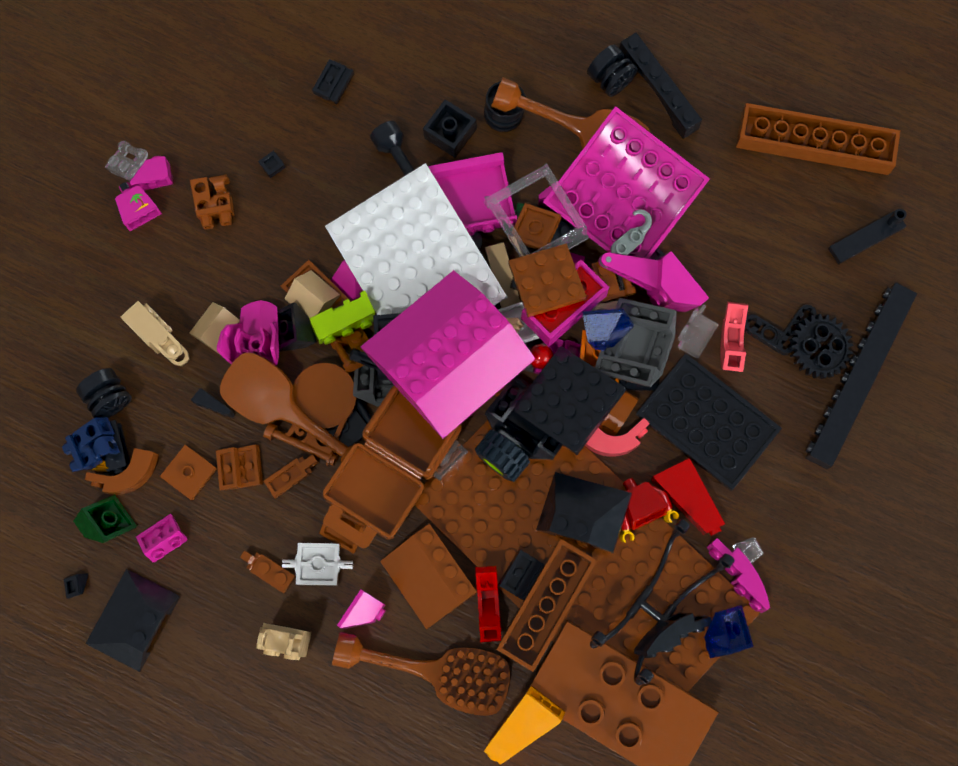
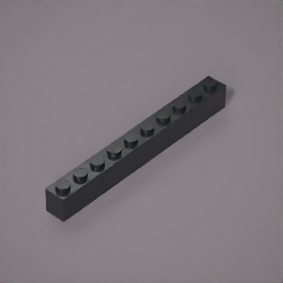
M894 283L890 288L887 287L882 295L884 300L882 304L879 303L873 313L876 316L873 321L870 320L865 329L867 334L865 338L862 337L857 345L859 351L857 355L853 354L851 357V361L848 363L851 367L848 372L845 371L840 379L842 385L840 389L834 391L831 397L834 401L831 407L827 406L823 413L825 419L822 424L819 423L816 427L814 441H810L805 451L808 453L805 458L825 469L833 466L917 295L916 292L898 283Z

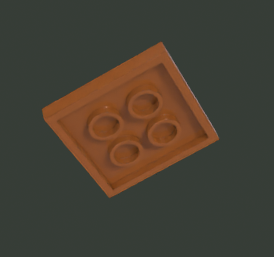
M567 243L508 260L527 318L586 300V294Z

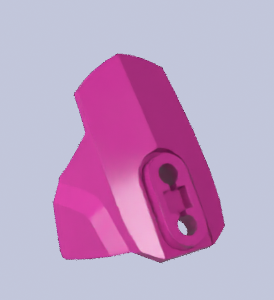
M260 300L242 307L240 322L227 324L220 332L217 343L218 353L230 364L241 354L252 352L265 357L277 365L279 359L277 306Z

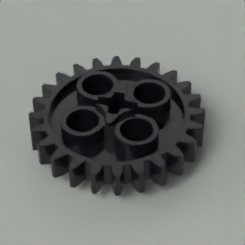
M818 314L815 317L811 315L808 319L801 320V324L795 325L797 330L791 331V334L795 337L788 340L793 343V346L788 347V349L794 350L790 357H796L794 365L800 363L799 371L806 369V376L812 373L813 378L820 376L821 379H824L827 376L830 378L834 374H840V369L847 368L845 363L851 361L847 355L853 354L848 349L854 345L848 343L852 336L845 335L848 328L841 329L843 322L836 324V317L829 321V315H825L822 318V315ZM817 329L822 331V337L818 335ZM832 342L836 344V350L833 349ZM805 343L809 344L810 351L806 350ZM820 356L824 359V365L819 360Z

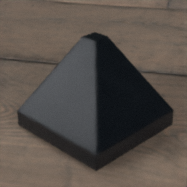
M88 573L76 574L64 579L67 599L83 594Z

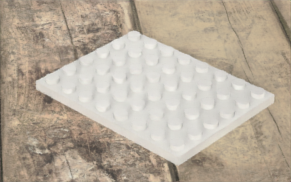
M426 163L325 226L362 290L366 291L377 315L402 313L453 270L482 292L494 306L508 298Z

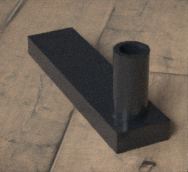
M897 209L831 245L828 249L838 265L905 229L906 224L903 220L906 218V211Z

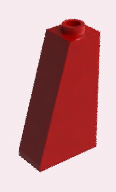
M690 458L651 478L652 482L659 489L667 493L670 501L703 535L709 533L712 536L722 531L720 527L725 525Z

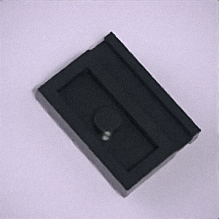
M329 59L312 89L313 94L338 104L354 75V70L348 69L346 66Z
M518 549L498 586L525 601L545 564Z

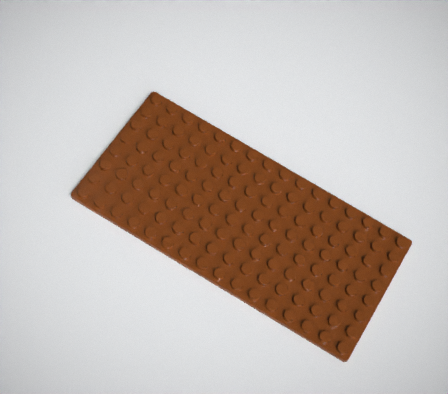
M487 420L433 477L424 484V490L415 506L477 567L496 566L497 584H499L518 549L546 565L560 539L596 559V564L552 641L556 642L568 620L593 635L596 631L607 635L626 617L627 611L645 587L652 581L674 529L662 518L656 519L633 531L630 528L629 531L634 534V540L630 541L629 534H626V543L620 540L619 534L614 553L597 549L590 544L557 534L553 536L537 531L536 528L555 472L626 491L623 486L624 482L586 446L582 448L578 455L562 446L553 460L529 459L530 463L515 482L509 481L491 469L476 454L475 448L490 430H493ZM681 536L676 537L663 571L646 602L663 615L668 606L673 604L681 593L713 570L714 567ZM718 572L689 593L679 603L677 610L674 612V614L681 612L693 613V616H710L712 625L705 627L703 632L688 633V637L680 638L681 645L673 647V651L658 652L656 657L644 658L642 664L684 690L689 691L759 615V612L752 609L749 601L744 596L737 594L734 586ZM498 586L520 609L524 601ZM640 608L634 618L630 619L606 643L638 661L639 655L634 654V649L658 621Z

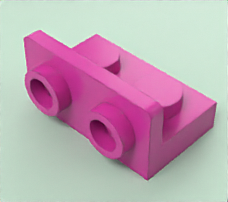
M171 514L136 536L144 555L152 562L162 559L166 554L188 540Z

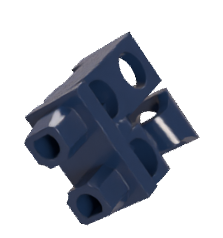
M108 417L93 418L72 433V435L65 437L67 442L62 446V449L66 455H72L74 458L69 464L72 472L93 469L103 462L101 456L120 453L112 436L115 433ZM108 441L113 444L114 449L109 446Z

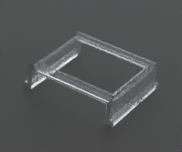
M547 163L498 192L484 197V204L487 209L490 208L520 257L530 253L499 202L544 177L577 228L535 252L566 243L568 249H571L589 239L585 223Z

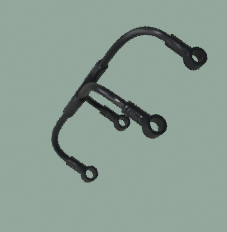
M679 519L675 529L672 531L659 567L650 584L645 587L627 611L626 617L607 635L600 631L595 632L591 638L590 647L592 649L599 646L602 647L630 619L634 618L640 608L658 621L656 625L672 616L677 610L679 603L689 593L719 571L730 568L735 562L734 558L725 553L719 560L716 568L689 586L673 604L668 606L662 615L648 604L646 600L653 592V587L663 571L675 538L680 536L681 533L685 534L690 528L687 521ZM639 655L635 667L634 682L637 685L649 684L654 677L653 673L648 669L643 668L641 670L644 655Z

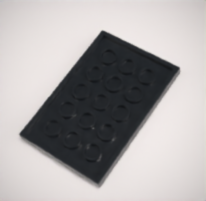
M686 353L636 413L637 417L641 420L645 418L650 423L649 426L730 491L737 486L782 429Z

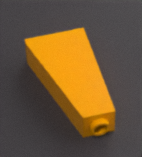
M530 686L490 740L484 752L491 760L502 764L560 724L566 712Z

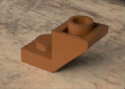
M625 391L601 423L599 429L610 436H616L639 398Z

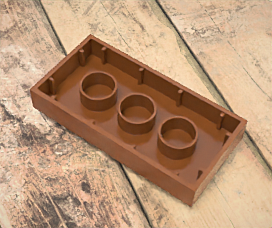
M568 620L531 686L566 712L562 720L635 765L689 766L717 717L718 710L643 664L641 670L643 668L648 669L653 673L654 677L649 684H635L636 660L606 642L602 647L599 646L592 649L590 641L593 634Z

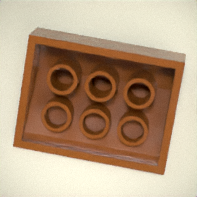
M430 524L412 535L380 561L426 630L477 594V591Z

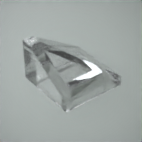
M754 537L733 545V548L736 549L738 547L751 563L764 554Z

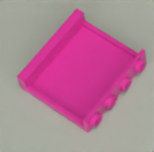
M503 152L428 166L470 236L474 235L475 232L483 231L488 233L496 228L509 229L515 225L517 215H515L504 167Z

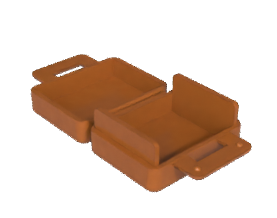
M393 386L362 432V438L366 443L364 445L357 443L352 446L323 490L324 500L332 505L324 517V524L361 548H367L376 534L388 540L394 538L424 490V485L420 478L428 480L433 477L460 435L461 425L442 439L404 395ZM344 512L366 526V528L361 533L339 519V517Z

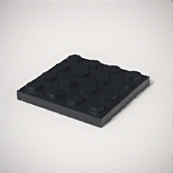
M560 346L516 403L513 411L578 455L625 393L626 388Z

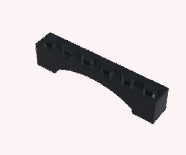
M634 33L621 41L619 49L625 54L624 59L629 58L632 61L631 64L634 63L637 66L638 73L656 93L665 107L673 127L682 139L699 130L702 119L639 35Z

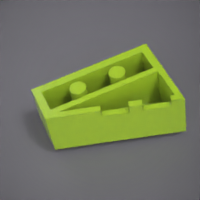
M366 291L361 292V297L350 302L347 299L343 301L344 305L334 309L331 307L310 318V324L319 344H330L336 340V337L341 335L347 337L360 327L361 329H366L372 326L375 311Z

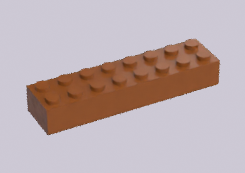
M746 103L741 114L736 148L889 175L896 166L901 130Z

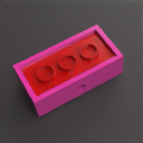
M582 260L578 261L575 267L586 294L585 301L528 318L525 309L522 310L521 320L548 347L607 296L609 286Z

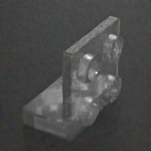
M704 304L700 309L696 307L687 322L689 325H685L677 339L680 341L678 348L697 359L719 325L702 315L706 308Z

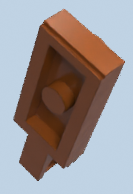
M313 454L305 460L303 457L296 458L263 482L276 499L312 473L311 468L319 462Z
M244 551L240 556L241 559L249 563L246 568L284 594L296 577L258 552L253 556Z

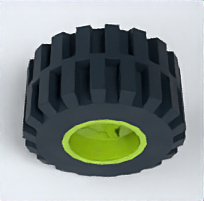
M490 430L475 448L476 454L483 462L509 481L515 482L530 463L528 456L515 443L495 430Z

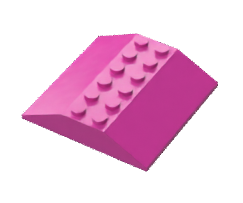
M615 106L543 203L609 253L611 252V245L628 230L640 227L645 223L643 215H633V212L639 209L646 210L652 217V226L646 232L642 243L627 256L649 259L710 178Z
M454 270L361 346V349L442 439L535 360V357L510 322L482 292Z

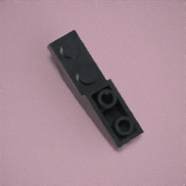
M681 612L662 620L648 631L635 647L634 654L644 655V658H653L657 656L658 652L673 651V647L681 645L680 638L688 637L690 632H703L705 627L711 626V617L693 616V613Z

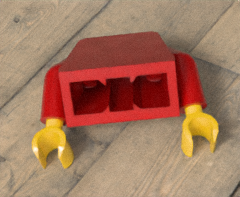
M633 478L624 481V488L627 492L632 493L621 528L623 530L620 534L622 542L626 543V534H629L630 541L634 540V534L629 531L630 528L633 531L661 517L664 518L665 522L672 523L670 519L671 514L674 519H678L679 514L677 511H672L673 506L665 491L652 486L649 482L637 485Z

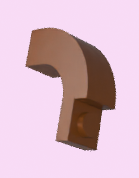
M134 448L130 464L122 473L115 476H105L87 472L85 480L91 482L92 487L103 489L102 492L109 495H123L133 492L143 486L152 476L159 455L152 451Z

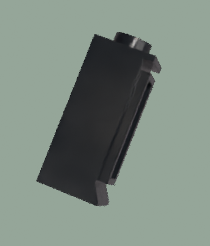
M113 420L110 421L115 433L112 436L120 453L104 455L106 467L109 468L106 471L115 476L122 473L129 466L130 457L121 423L117 424V421ZM108 441L109 446L114 449L113 444Z

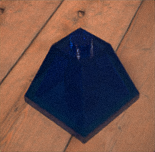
M624 309L583 311L587 341L595 350H606V348L614 347L634 327L633 321Z
M742 605L715 612L704 637L710 658L730 655L754 647Z

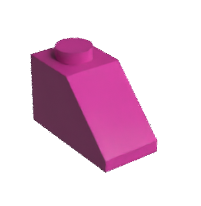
M154 156L151 159L145 160L131 179L130 185L132 188L139 185L144 191L172 185L173 179L170 163L165 156Z

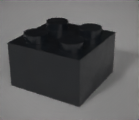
M444 100L423 127V134L426 140L456 158L477 130V123L475 118L449 101Z

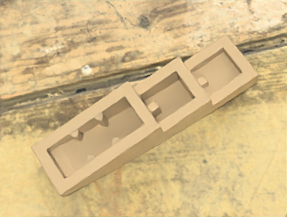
M504 242L485 247L490 269L508 297L500 302L501 308L520 303L518 291L510 288L513 275L508 264L509 258Z

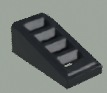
M202 388L191 399L197 406L233 418L235 416L232 410Z

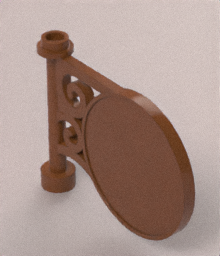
M319 363L312 365L302 371L293 384V399L299 409L324 430L338 426L334 435L338 440L357 403V398L353 396L354 380L349 373L334 364ZM273 423L267 425L263 435L264 438L269 440L279 439L325 460L327 466L335 465L338 455L327 446H321L317 439L307 433L303 440L292 437L294 433L298 436H304L305 431L300 432L301 428L292 424L289 431L283 433L278 431L277 425Z

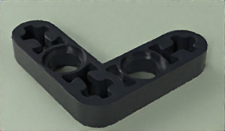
M803 305L784 332L759 316L751 314L746 317L744 331L777 353L789 355L793 350L788 348L784 350L782 347L788 338L795 337L791 334V326L801 324L800 320L804 316L803 312H806V310L810 312L809 316L813 315L814 317L816 316V310L811 305ZM755 321V326L750 328L749 322ZM761 325L764 326V327L762 328V330L760 331V333L758 334V333H757V331L759 330L758 328H760ZM764 331H772L774 338L772 340L766 339L763 334ZM790 342L788 347L793 346V343Z

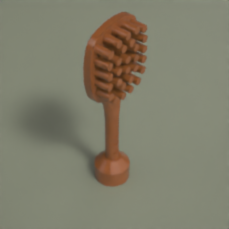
M502 77L491 107L503 112L510 111L517 106L560 124L579 137L582 150L612 111L610 109H601L588 117L567 114L522 96L518 83ZM628 115V116H629L630 118H632L635 122H637L639 125H641L643 128H645L648 132H650L649 128H648L643 122H641V121H639L638 119H636V118H634V117Z
M252 352L243 353L236 358L225 373L220 385V394L231 408L256 423L270 424L276 420L291 423L303 429L341 456L342 463L352 446H346L314 423L299 409L293 399L294 388L290 378L279 367L265 357Z
M344 632L339 634L332 661L333 666L346 669L353 667L359 661L411 673L431 683L435 688L437 697L446 705L458 711L482 716L494 715L501 709L506 699L510 682V668L507 661L489 651L476 648H454L448 650L437 660H414L365 649L356 635Z

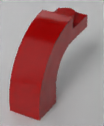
M496 566L475 567L480 642L501 641Z

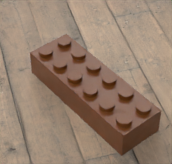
M560 539L496 650L534 672L597 560Z

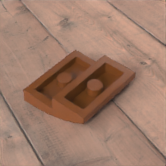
M255 444L240 448L232 447L216 451L219 490L263 485L259 445Z

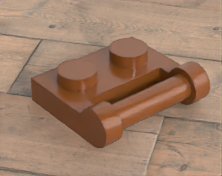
M599 262L591 264L592 271L609 286L607 296L601 303L636 294V289L632 286L631 281L622 277L625 290L620 291L615 273L602 268Z
M361 327L354 330V333L347 337H336V340L330 343L344 363L343 367L346 372H352L364 366L349 360V356L344 349V346L349 345L351 350L356 348L363 351L361 346L369 339Z

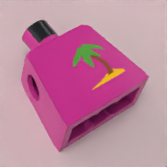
M124 182L119 186L122 194L116 196L115 200L123 224L129 231L162 214L139 185L132 188L129 182Z

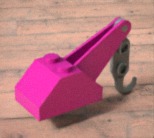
M639 209L634 211L633 215L641 214L645 217V223L640 227L628 230L611 245V252L600 256L599 265L646 289L650 302L654 306L665 307L679 312H687L701 306L709 297L672 251L657 260L627 256L642 243L646 232L652 226V217L646 210Z

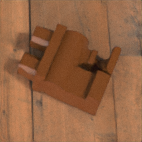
M227 174L209 177V179L204 177L190 180L196 216L205 230L214 228L213 219L218 218L222 226L232 225V216H235L231 194L227 192L225 187L226 184L230 183ZM211 183L213 184V186H214V188H215V190H216V193H217L216 195H213V196H212V185H211Z

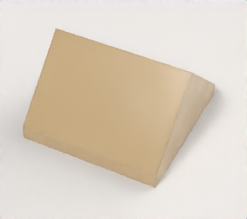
M311 270L294 279L285 300L290 304L297 303L304 313L311 318L329 309L340 297V294Z
M212 302L189 334L218 353L217 343L220 332L227 324H236L240 320L224 307Z

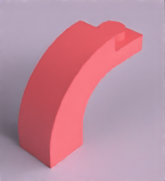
M727 302L720 346V360L723 370L743 372L746 357L744 330L748 304Z
M643 418L628 433L621 436L607 435L598 427L585 446L590 451L602 456L616 457L625 455L640 445L636 437L641 439L648 432L646 428L650 423Z

